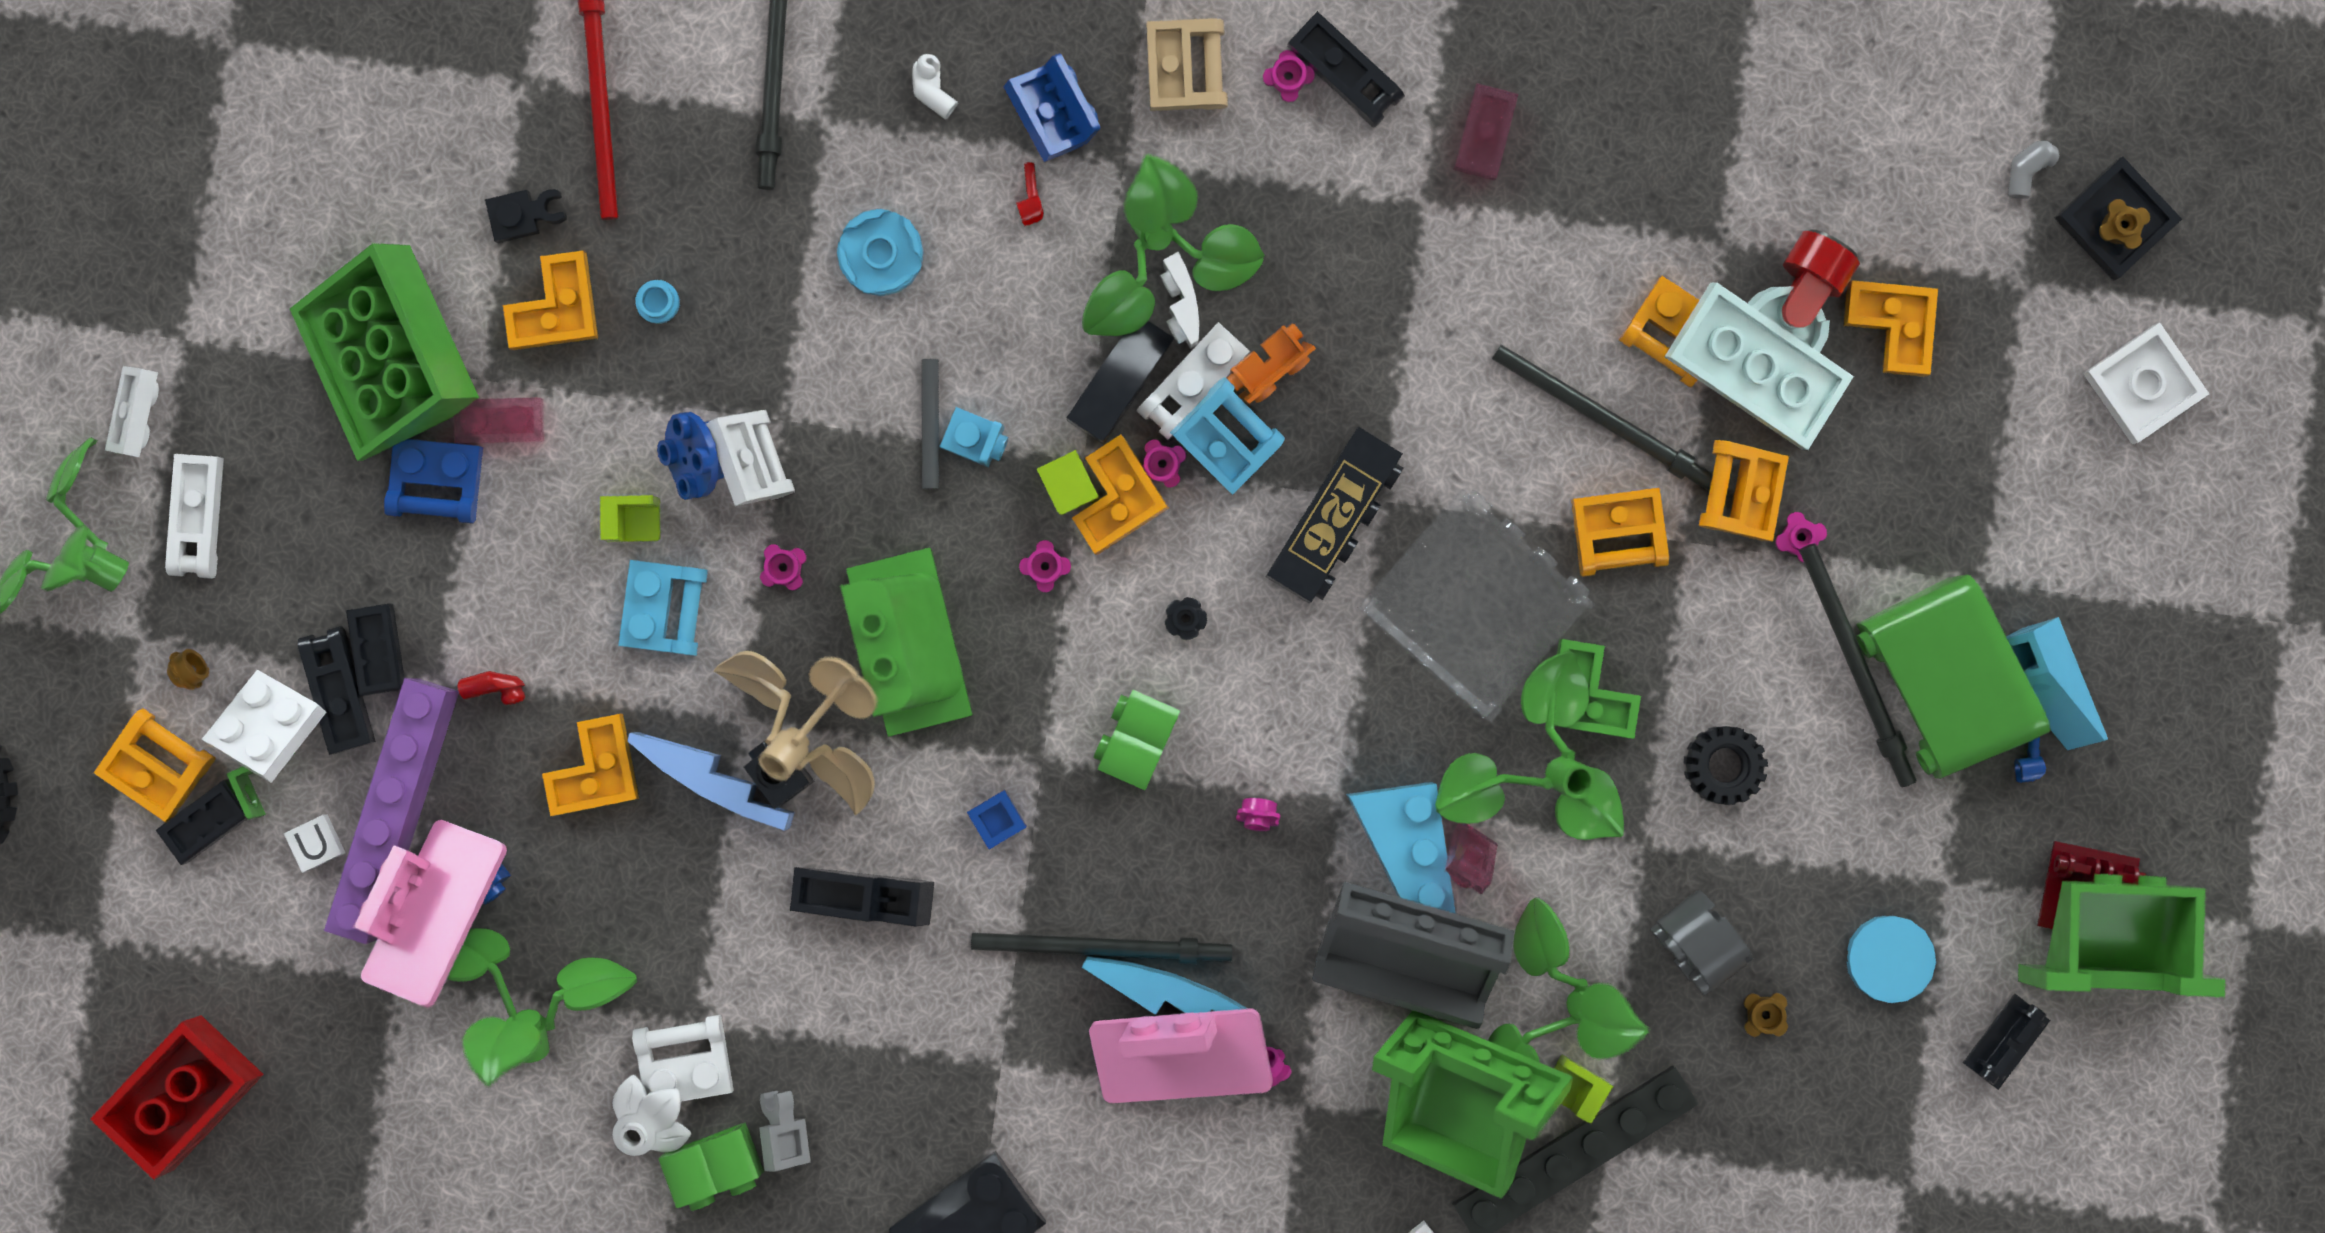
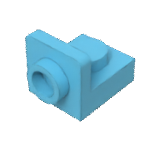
M956 407L940 448L989 467L992 459L1000 461L1009 437L1002 435L1005 429L1003 424L996 421L992 422Z

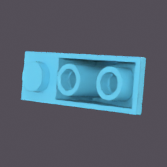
M2059 617L2024 627L2006 636L2046 713L2050 730L2067 750L2106 741L2108 737Z

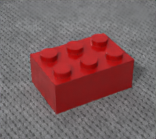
M200 1015L182 1021L90 1120L155 1180L174 1171L264 1074Z

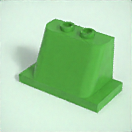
M926 548L847 568L850 584L841 586L863 678L872 687L877 698V707L872 714L873 717L883 716L888 737L973 716L932 549Z
M2094 874V882L2062 881L2046 964H2019L2018 982L2044 990L2091 992V988L2166 991L2180 996L2225 997V979L2203 974L2205 889L2167 885V877L2138 876V884L2122 883V875Z
M1413 1010L1375 1054L1372 1071L1391 1078L1383 1146L1501 1199L1512 1185L1527 1138L1535 1140L1571 1090L1573 1076Z

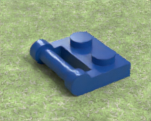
M407 439L393 446L389 487L384 501L385 514L397 517L402 516L403 513L458 518L461 523H475L483 447ZM406 483L462 488V496L460 501L405 496Z

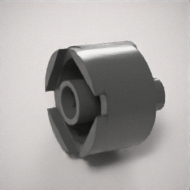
M1697 890L1656 921V924L1650 928V931L1665 949L1668 948L1676 958L1674 963L1689 982L1692 981L1705 996L1742 970L1754 958L1750 956L1752 953L1725 917L1722 918L1716 911L1712 912L1711 909L1715 905L1703 892Z

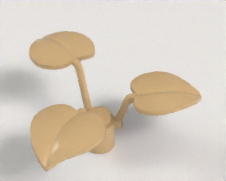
M744 651L735 654L714 669L713 672H716L742 691L752 695L763 705L778 710L772 732L765 740L768 747L759 756V764L769 776L781 781L787 780L795 769L802 770L809 762L816 775L822 781L829 784L848 803L854 815L859 814L873 795L875 786L874 776L870 767L857 754L844 747L832 750L828 745H822L809 752L808 746L810 742L806 736L833 703L844 713L855 718L864 719L872 715L877 707V698L872 687L864 678L858 676L857 672L843 660L833 657L818 660L811 668L810 682L827 698L800 730L791 727L788 730L781 731L791 694L783 689L786 685V678L771 661L758 653Z

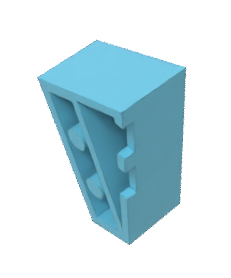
M1427 782L1346 794L1397 897L1456 914L1442 817L1436 811L1435 806L1438 795L1437 784Z

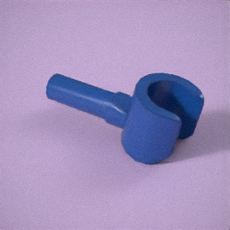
M2040 737L2028 742V758L2015 759L2014 761L2016 781L2019 783L2040 779L2046 772L2045 762L2040 756Z

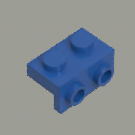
M1060 53L1052 56L1044 66L1011 78L1003 86L1044 162L1082 147L1100 130L1098 116L1094 107L1087 102L1078 86L1074 70L1071 66L1067 65Z

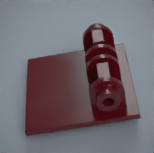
M2053 841L2037 926L2053 929L2062 881L2094 882V874L2122 875V883L2138 884V876H2146V873L2139 872L2140 858Z

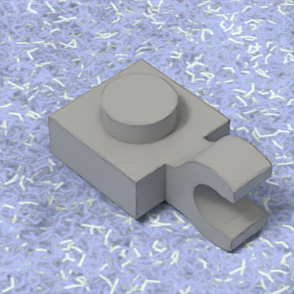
M771 1091L761 1094V1109L770 1122V1125L759 1127L765 1171L775 1172L810 1163L805 1119H794L792 1092L778 1093V1091Z

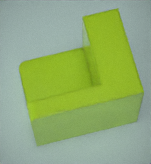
M1076 450L1037 468L1058 514L1064 515L1089 502L1094 503L1099 500V496Z
M653 495L600 496V540L606 542L660 540V498Z
M1561 1054L1554 1069L1573 1076L1571 1090L1561 1104L1570 1109L1579 1118L1592 1124L1613 1086L1607 1080Z

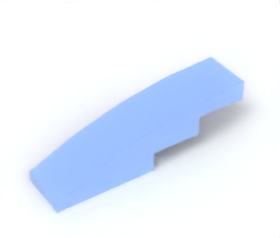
M639 732L629 734L628 742L663 772L698 795L743 817L784 831L790 829L794 816L793 811L782 808L774 809L772 805L754 801L757 788L754 782L716 772L721 755Z

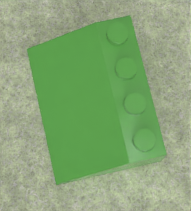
M372 243L289 308L357 461H364L452 418L479 398L410 245Z

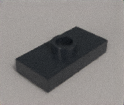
M388 603L346 610L359 696L401 690L405 676L394 605Z
M225 779L159 827L156 832L179 864L184 865L246 821L247 818L229 779Z

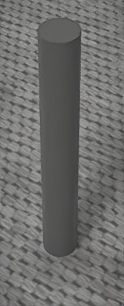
M922 359V489H939V359Z

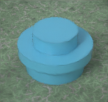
M652 280L645 283L638 290L635 303L637 311L645 320L661 324L668 322L677 314L680 299L676 289L671 284L662 280Z

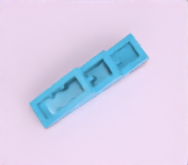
M1087 956L1082 965L1083 969L1155 1015L1165 1000L1184 1013L1249 1009L1224 994L1174 973L1137 963Z

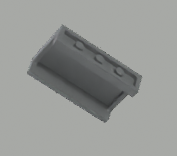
M1344 881L1318 948L1312 980L1316 983L1479 1029L1483 1022L1485 1004L1499 973L1506 975L1511 964L1515 931Z

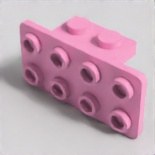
M438 820L433 824L418 856L393 845L388 858L380 868L379 876L368 899L361 906L360 915L354 925V928L378 938L361 972L362 981L423 1007L433 1006L506 855V846L497 840L444 820Z
M1255 1009L1100 1020L1093 1022L1089 1029L1102 1095L1108 1103L1265 1093L1271 1089L1273 1084L1261 1018Z

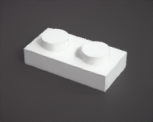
M123 366L105 451L140 457L141 449L146 446L149 439L150 431L147 421L150 407L155 404L158 397L159 387L156 382L158 372Z

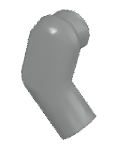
M2037 141L2013 158L2008 197L2030 198L2033 174L2047 166L2053 167L2059 159L2057 147L2049 141Z

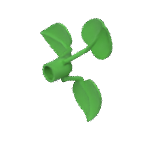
M1146 154L1140 170L1128 190L1124 203L1125 217L1139 238L1134 242V247L1137 250L1138 277L1135 280L1132 274L1125 270L1116 271L1105 277L1093 290L1086 304L1082 317V328L1089 335L1122 336L1133 333L1146 324L1155 306L1154 295L1148 288L1143 287L1147 280L1146 249L1162 250L1171 241H1174L1190 256L1198 259L1192 270L1193 279L1201 287L1212 291L1229 290L1249 280L1260 268L1265 255L1255 236L1248 229L1233 224L1222 225L1211 231L1203 240L1202 251L1191 246L1178 234L1176 229H1173L1171 223L1184 222L1193 215L1198 199L1195 186L1173 164Z
M92 437L87 439L62 461L52 478L46 496V501L53 502L54 506L77 529L67 538L60 555L51 564L30 560L33 552L29 550L20 553L9 564L0 579V614L14 601L25 581L26 575L35 570L47 571L41 585V589L45 591L57 589L78 579L82 582L88 580L112 592L123 579L129 562L107 551L108 543L99 539L65 503L66 493L72 487L78 475L87 449L96 444L98 440ZM87 539L93 544L92 547L86 545Z
M1563 652L1542 662L1530 674L1522 690L1521 708L1524 717L1534 724L1546 723L1545 730L1562 753L1561 757L1552 760L1548 764L1545 772L1546 777L1534 778L1508 774L1497 776L1496 765L1489 757L1478 753L1462 755L1450 764L1439 788L1435 806L1436 811L1442 817L1452 822L1463 824L1479 823L1488 820L1498 813L1505 802L1504 792L1499 784L1514 783L1539 786L1545 789L1552 788L1562 793L1555 806L1556 821L1559 828L1572 838L1588 840L1602 837H1622L1624 835L1623 810L1613 780L1604 771L1575 761V752L1568 749L1554 727V724L1559 727L1573 725L1584 715L1588 706V683L1578 665L1575 653Z
M1540 898L1532 899L1526 906L1515 929L1513 940L1515 956L1520 966L1529 975L1542 976L1548 972L1551 978L1575 987L1573 992L1569 994L1566 1003L1567 1010L1571 1016L1529 1031L1523 1037L1514 1024H1503L1493 1031L1488 1041L1540 1062L1537 1052L1529 1045L1530 1041L1572 1024H1579L1577 1039L1581 1048L1590 1057L1600 1060L1610 1059L1630 1050L1644 1038L1649 1029L1638 1019L1626 999L1615 987L1607 983H1597L1588 986L1585 978L1576 979L1557 970L1556 967L1563 966L1569 959L1570 947L1566 931L1555 912L1545 901Z
M482 928L470 929L447 979L452 981H470L481 977L488 970L495 980L509 1015L506 1021L497 1017L483 1018L467 1029L463 1037V1049L470 1068L486 1086L490 1087L504 1073L521 1063H533L542 1060L550 1050L547 1031L555 1029L554 1019L561 1000L564 999L565 1006L573 1011L594 1009L614 1000L637 983L636 975L608 959L582 958L568 964L558 973L557 985L561 990L553 994L546 1018L532 1009L522 1010L517 1013L501 972L495 965L509 957L510 947L508 941L501 934L493 930Z

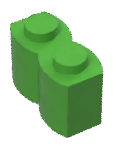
M1132 690L1129 697L1121 694L1111 716L1112 719L1118 721L1112 737L1103 734L1093 757L1101 761L1097 770L1146 790L1180 710L1135 690Z
M746 1122L685 1144L678 1150L664 1153L658 1159L676 1208L689 1205L691 1211L698 1210L715 1202L714 1195L730 1190L731 1195L734 1196L756 1186L755 1179L759 1178L764 1172Z

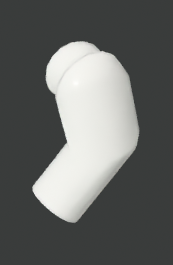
M924 54L913 65V92L919 101L946 120L954 111L958 102L940 89L939 60L931 54Z

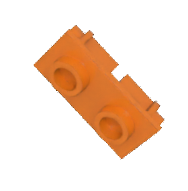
M1294 323L1288 327L1281 326L1279 330L1260 344L1270 357L1265 362L1261 360L1255 351H1252L1230 369L1232 374L1227 379L1235 386L1234 390L1237 392L1242 387L1245 390L1238 396L1242 401L1250 404L1252 401L1259 403L1265 400L1276 390L1275 382L1286 373L1293 375L1310 361L1308 355L1316 348L1307 342H1302L1301 344L1298 342L1303 337V334Z

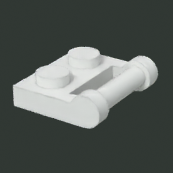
M766 410L719 417L706 423L715 442L718 460L735 506L768 499L775 500L795 492L791 479H786L767 427L771 422Z
M721 1015L706 1017V1022L649 1031L648 1027L633 1030V1046L638 1059L641 1083L647 1095L659 1090L679 1089L681 1101L728 1094L734 1091ZM708 1039L711 1046V1051L654 1060L652 1048Z

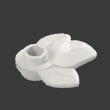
M635 1075L625 1079L617 1089L612 1104L618 1121L614 1125L612 1135L615 1145L623 1153L630 1156H640L647 1153L650 1149L664 1153L673 1152L682 1147L691 1136V1132L686 1127L675 1122L681 1109V1092L679 1089L659 1090L647 1095L643 1084ZM627 1131H637L640 1135V1141L631 1140L627 1135Z

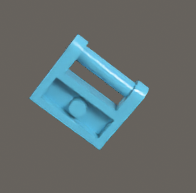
M1224 377L1213 385L1208 394L1170 433L1233 495L1283 444L1285 437L1276 428L1271 430L1234 392L1235 386ZM1221 404L1258 441V445L1252 451L1213 414Z
M630 560L618 646L697 656L698 643L694 642L701 586L702 583L707 582L708 570ZM674 579L685 580L677 640L666 639Z

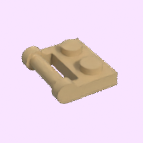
M1216 18L1146 21L1150 110H1208L1227 108L1228 98L1227 93L1223 92L1220 42V36L1224 35V21ZM1193 36L1203 37L1206 92H1193L1190 38Z

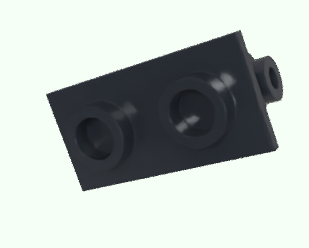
M2014 994L1963 1061V1064L1999 1090L2051 1020L2045 1017L2047 1014L2033 1004H2028L2018 995Z

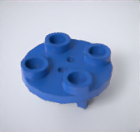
M692 412L672 415L667 424L665 440L659 441L657 445L659 460L664 466L669 467L676 483L677 492L684 500L708 496L715 489L717 480L725 478L718 460L715 442L706 425L708 422H704L701 417Z

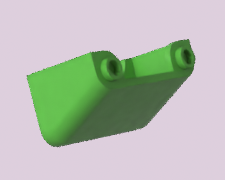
M1971 576L1948 577L1856 624L1860 631V634L1856 636L1860 649L1867 658L1874 657L1879 662H1885L1923 737L1919 741L1920 750L1916 752V757L1927 775L1933 773L1937 779L1944 778L2050 732L2049 720L1985 594Z

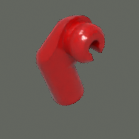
M487 671L461 678L457 685L458 692L463 699H470L493 692H501V701L505 705L520 703L525 699V693L522 689V686H525V684L518 676Z

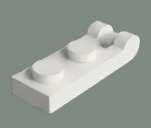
M1218 322L1160 386L1139 406L1137 412L1145 420L1151 418L1161 428L1159 433L1167 440L1171 439L1173 435L1170 432L1198 405L1215 383L1224 377L1227 378L1231 374L1230 369L1244 359L1250 351ZM1168 396L1181 406L1173 415L1161 405Z
M174 454L165 561L166 572L169 576H184L186 572L197 573L199 578L213 579L216 576L218 559L216 549L224 458ZM187 542L197 543L196 556L187 555Z

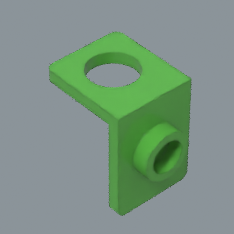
M242 766L227 773V777L247 819L265 816V811L248 776L253 774V772ZM245 791L247 792V794H248V796H249V798H250V800H251V803H250V801L248 800Z

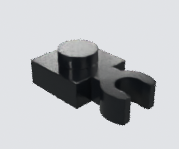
M527 189L485 199L494 241L502 243L540 234L537 221L545 220L550 224H560L567 220L564 212L550 214L547 210V205L551 200L562 198L561 192L556 189H549L542 192L537 200L532 201L530 192Z

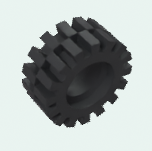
M1730 726L1708 728L1709 730L1699 733L1696 736L1697 739L1693 743L1690 742L1687 748L1689 750L1688 755L1684 756L1683 764H1686L1687 770L1684 771L1686 779H1689L1692 790L1700 794V797L1707 801L1725 805H1736L1737 802H1745L1750 799L1749 796L1751 794H1757L1761 789L1758 787L1760 782H1765L1767 774H1763L1764 767H1768V759H1764L1762 755L1765 750L1762 745L1757 744L1755 741L1757 738L1752 734L1744 732V729ZM1722 748L1733 750L1741 761V770L1738 776L1730 782L1716 780L1709 769L1712 755Z

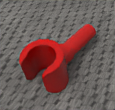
M1033 162L1024 164L1028 199L1016 203L1024 226L1039 222L1044 216L1036 187L1035 164Z

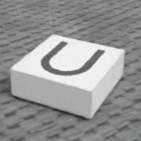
M328 814L321 815L284 833L302 873L345 854Z

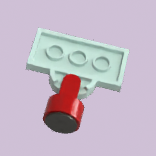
M1814 229L1803 231L1783 263L1785 270L1795 277L1791 286L1770 287L1757 293L1746 303L1719 283H1710L1664 357L1798 448L1808 450L1854 377L1820 352L1828 339L1830 320H1826L1822 306L1828 296H1841L1860 265L1858 255L1848 245L1827 233Z

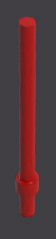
M578 0L579 15L584 16L601 220L618 219L601 15L605 14L604 0Z

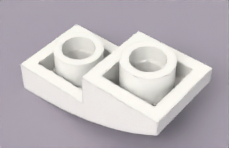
M1176 252L1163 260V267L1166 272L1160 275L1170 296L1174 298L1180 295L1182 299L1169 307L1172 318L1166 321L1178 344L1186 340L1188 346L1192 349L1198 345L1199 341L1198 306L1187 268L1179 252Z

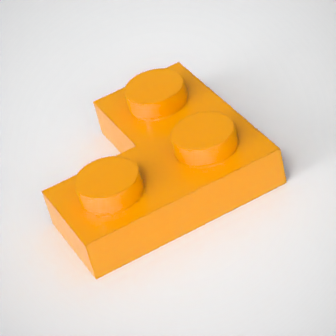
M582 250L540 256L546 299L503 305L508 348L519 350L597 339L598 333L587 253Z
M1852 280L1847 284L1843 326L1886 330L1883 373L1929 376L1931 375L1938 289Z
M1121 434L1085 457L1107 492V495L1073 516L1072 519L1093 553L1098 555L1169 509V507Z
M623 714L577 722L585 765L542 774L550 816L639 799Z

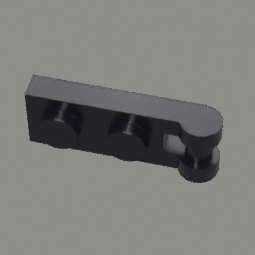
M1318 11L1288 42L1287 47L1295 52L1307 66H1310L1321 79L1374 128L1384 119V111L1391 104L1396 106L1405 96L1404 92L1395 82ZM1370 83L1379 92L1371 101L1362 94Z
M339 626L327 630V635L315 638L314 635H308L299 638L298 649L313 702L326 711V714L319 723L328 754L333 755L375 743L363 696H359L355 668L345 629ZM331 651L334 663L322 666L321 654Z

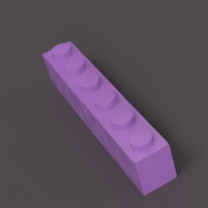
M404 678L324 928L325 932L364 944L377 941L378 938L354 928V925L360 915L361 906L368 899L379 876L380 868L388 858L393 845L409 851L459 694L457 690L418 678Z

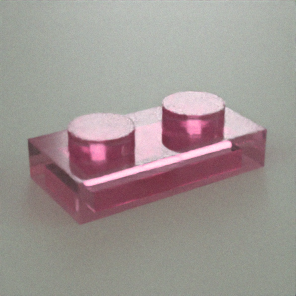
M1476 84L1453 170L1496 180L1519 94Z
M541 397L476 399L454 415L455 443L544 442L543 399Z
M1459 823L1451 836L1445 871L1449 873L1451 879L1459 886L1466 889L1472 888L1482 895L1492 883L1498 844L1470 825Z

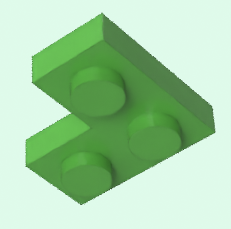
M1559 639L1557 654L1563 652L1575 653L1578 665L1586 677L1589 688V702L1584 715L1573 725L1564 728L1634 739L1641 696L1598 689L1605 646Z

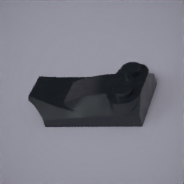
M994 1151L891 1226L889 1233H1034L1046 1224V1220L999 1154Z

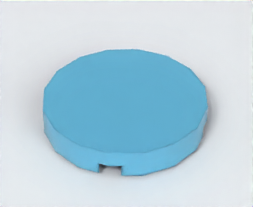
M884 209L862 212L849 221L843 230L837 247L840 269L850 284L866 294L877 296L895 294L909 286L921 270L924 255L921 237L910 220L895 212Z
M1893 915L1874 917L1859 926L1850 938L1847 948L1848 973L1856 987L1870 998L1887 1003L1908 1001L1922 993L1932 980L1936 965L1934 945L1925 930L1911 920Z

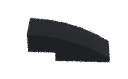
M1149 321L1139 330L1123 335L1068 414L1067 421L1104 445L1175 338Z
M794 867L790 911L866 922L879 921L915 927L930 925L935 882Z

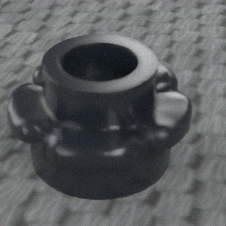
M1185 597L1182 601L1174 600L1166 609V629L1173 636L1179 635L1182 640L1196 638L1199 635L1200 629H1204L1207 624V614L1201 609V603L1194 598ZM1184 614H1187L1190 617V620L1187 623H1184L1181 620V617Z

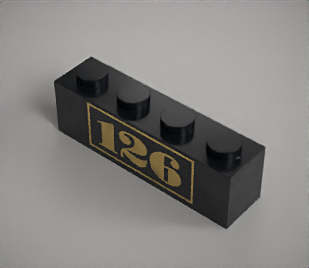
M1358 426L1265 577L1309 604L1312 603L1315 596L1323 600L1336 579L1329 574L1337 560L1346 563L1359 542L1352 538L1359 524L1363 523L1368 527L1379 510L1381 504L1375 501V498L1383 486L1391 489L1404 467L1397 464L1403 453Z

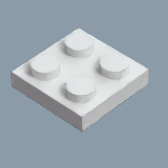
M2161 323L2151 326L2083 373L2131 444L2139 443L2209 395V392Z
M256 670L202 740L211 748L272 783L326 714V711L317 703Z

